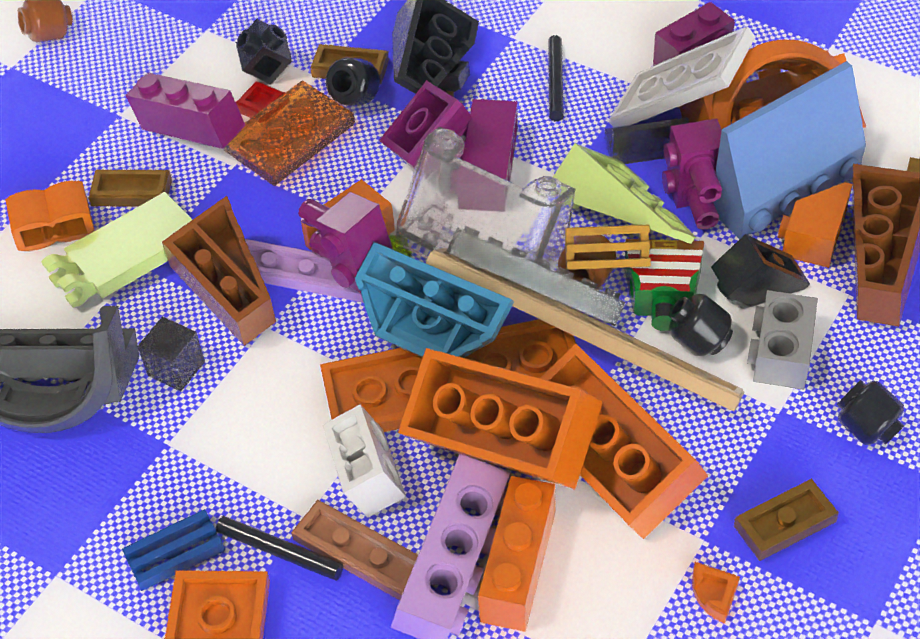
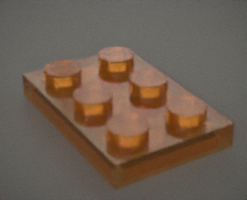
M302 80L246 121V126L223 150L267 182L276 186L355 125L354 113Z

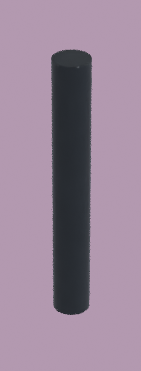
M552 35L548 38L549 118L556 122L564 118L562 38L558 35Z
M224 515L217 522V533L335 581L342 574L343 564Z

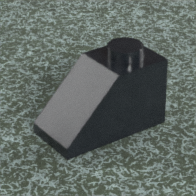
M747 234L739 239L711 266L719 280L717 282L719 291L730 301L736 299L750 306L764 303L767 290L792 294L805 290L810 285L792 255Z

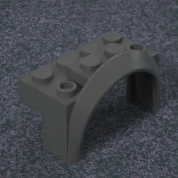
M119 306L101 307L99 310L101 325L96 329H0V383L4 382V386L0 391V426L29 433L58 432L73 428L87 421L98 412L102 405L121 402L140 356L135 328H122ZM22 378L24 381L33 382L42 378H63L65 381L73 383L48 387L30 385L14 379Z

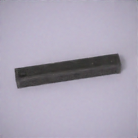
M465 226L464 229L456 228L447 248V252L450 255L613 326L616 325L626 303L619 298L621 295L619 292L610 288L602 291L596 288L598 283L583 277L582 281L573 278L575 273L560 267L559 271L550 268L551 263L542 258L536 257L535 261L527 258V252L513 246L512 250L502 247L504 242L492 236H489L488 240L478 236L480 231L469 226Z

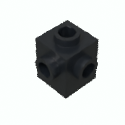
M256 18L249 28L243 30L238 36L236 47L241 69L251 76L271 85L292 62L287 36L277 25H269Z

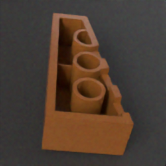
M853 164L852 214L857 320L899 327L920 253V173Z

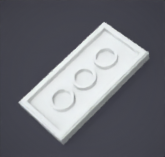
M744 27L636 73L608 122L618 131L729 87L756 36L749 27Z

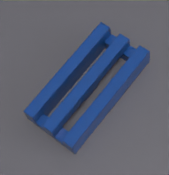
M203 509L122 548V551L141 591H144L174 576L176 570H187L224 552L225 548L206 510ZM207 538L210 540L184 553V549ZM166 558L168 559V561H166V562H164V563H162V564H160V565H158V566H156V567H154V568H152V569H150V570H147V571H145V572L142 571L143 569H145V568H147V567H149V566H151V565H153V564H155V563H157V562H159V561H161V560H163V559H166Z

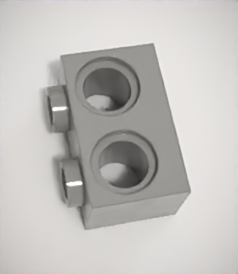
M767 290L764 307L756 306L752 331L760 332L759 340L751 339L747 364L755 365L753 382L800 390L805 389L810 366L818 298Z

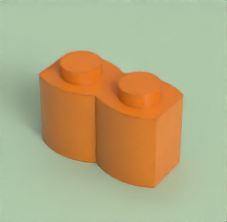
M64 181L54 184L45 190H25L5 199L11 233L18 251L39 250L54 244L56 241L70 242L78 240L95 231L83 181Z

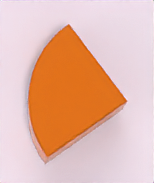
M695 562L692 574L694 596L700 607L708 615L725 624L739 585L740 576Z

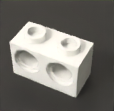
M361 404L322 425L342 491L367 518L406 498L384 431Z

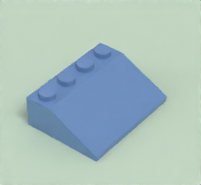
M846 61L722 129L716 165V175L722 187V195L718 200L714 201V205L719 214L718 219L739 239L745 234L750 235L753 232L763 231L770 222L784 214H792L797 200L831 188L843 180H851L853 164L862 165L866 141L853 65Z

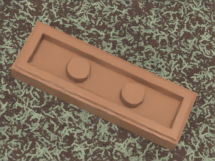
M318 499L291 532L293 540L315 553L342 563L343 569L398 600L402 597L418 554Z

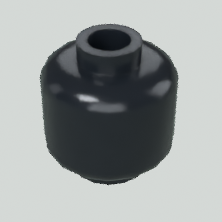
M347 57L339 59L330 66L326 74L328 94L341 105L361 106L367 104L376 96L379 90L380 78L378 71L372 63L365 59Z
M695 294L688 299L682 297L672 306L669 312V317L672 319L669 325L670 335L695 356L719 353L725 348L732 337L733 330L731 329L732 319L730 314L706 294Z
M860 380L837 403V406L841 408L838 414L839 422L864 445L874 444L878 439L887 444L904 427L898 420L904 412L903 403L878 381H870L865 384Z

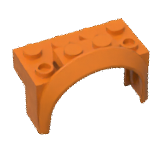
M790 39L774 40L757 45L748 50L729 87L679 106L683 123L687 124L717 118L721 129L731 125L733 106H739V101L747 98L761 97L763 102H773L846 62L845 53L832 56L829 54V50L825 51L814 44ZM763 70L757 72L759 79L750 82L746 81L752 73ZM861 112L863 128H865L866 124Z

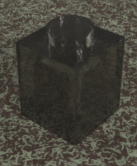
M163 316L137 346L147 376L178 391H182L205 363L197 332Z

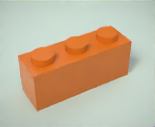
M516 476L510 477L478 594L480 623L526 632L556 513V484Z

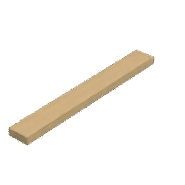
M446 248L430 251L426 264L510 298L514 301L512 306L733 412L742 400L745 393L744 389Z

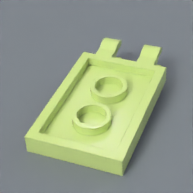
M164 192L65 247L66 255L50 254L41 263L49 273L59 268L57 272L49 275L48 278L56 288L61 287L65 293L75 288L73 292L68 293L64 297L73 308L78 307L94 294L98 293L103 299L166 263L168 259L162 241L193 219Z

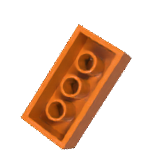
M576 343L540 378L581 389L603 401L580 476L643 540L709 476L698 461Z
M426 348L398 433L431 446L457 454L461 453L483 462L576 489L603 401L581 389Z

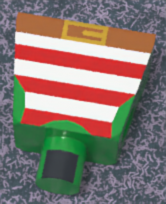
M626 239V242H639V239ZM649 239L651 266L624 267L633 313L638 316H651V325L654 329L669 331V325L672 320L669 317V312L672 306L682 297L688 299L697 294L702 268L704 241H693L690 244L681 240ZM640 250L625 251V259L640 258Z

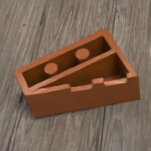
M227 196L162 241L170 267L243 346L276 323L270 295Z

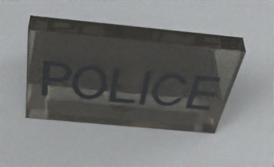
M675 118L605 129L604 140L609 157L620 160L624 164L665 159L664 144L670 141L671 126L690 123L689 119Z

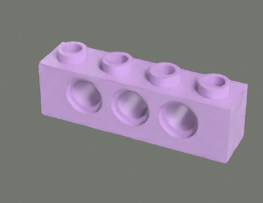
M459 453L396 609L391 625L392 629L418 639H448L450 633L459 636L469 611L468 608L460 605L465 592L472 595L475 594L484 569L476 566L480 553L489 556L496 531L495 528L490 526L494 515L500 516L507 491L505 486L510 472ZM463 508H471L477 511L480 516H470L463 511ZM447 546H457L465 554H453L447 549ZM442 585L451 594L439 595L432 590L431 586Z

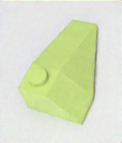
M574 143L550 180V183L561 192L559 199L575 210L582 206L635 225H650V230L690 244L696 238L675 214L662 207L664 202L658 196L652 195L647 191L649 186L622 161Z

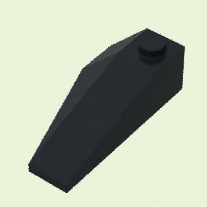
M407 0L397 13L392 33L394 82L415 94L426 81L437 87L447 76V73H450L475 44L479 21L446 0Z

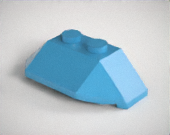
M375 242L355 277L375 336L422 358L426 348L465 358L493 342L514 303L510 298Z

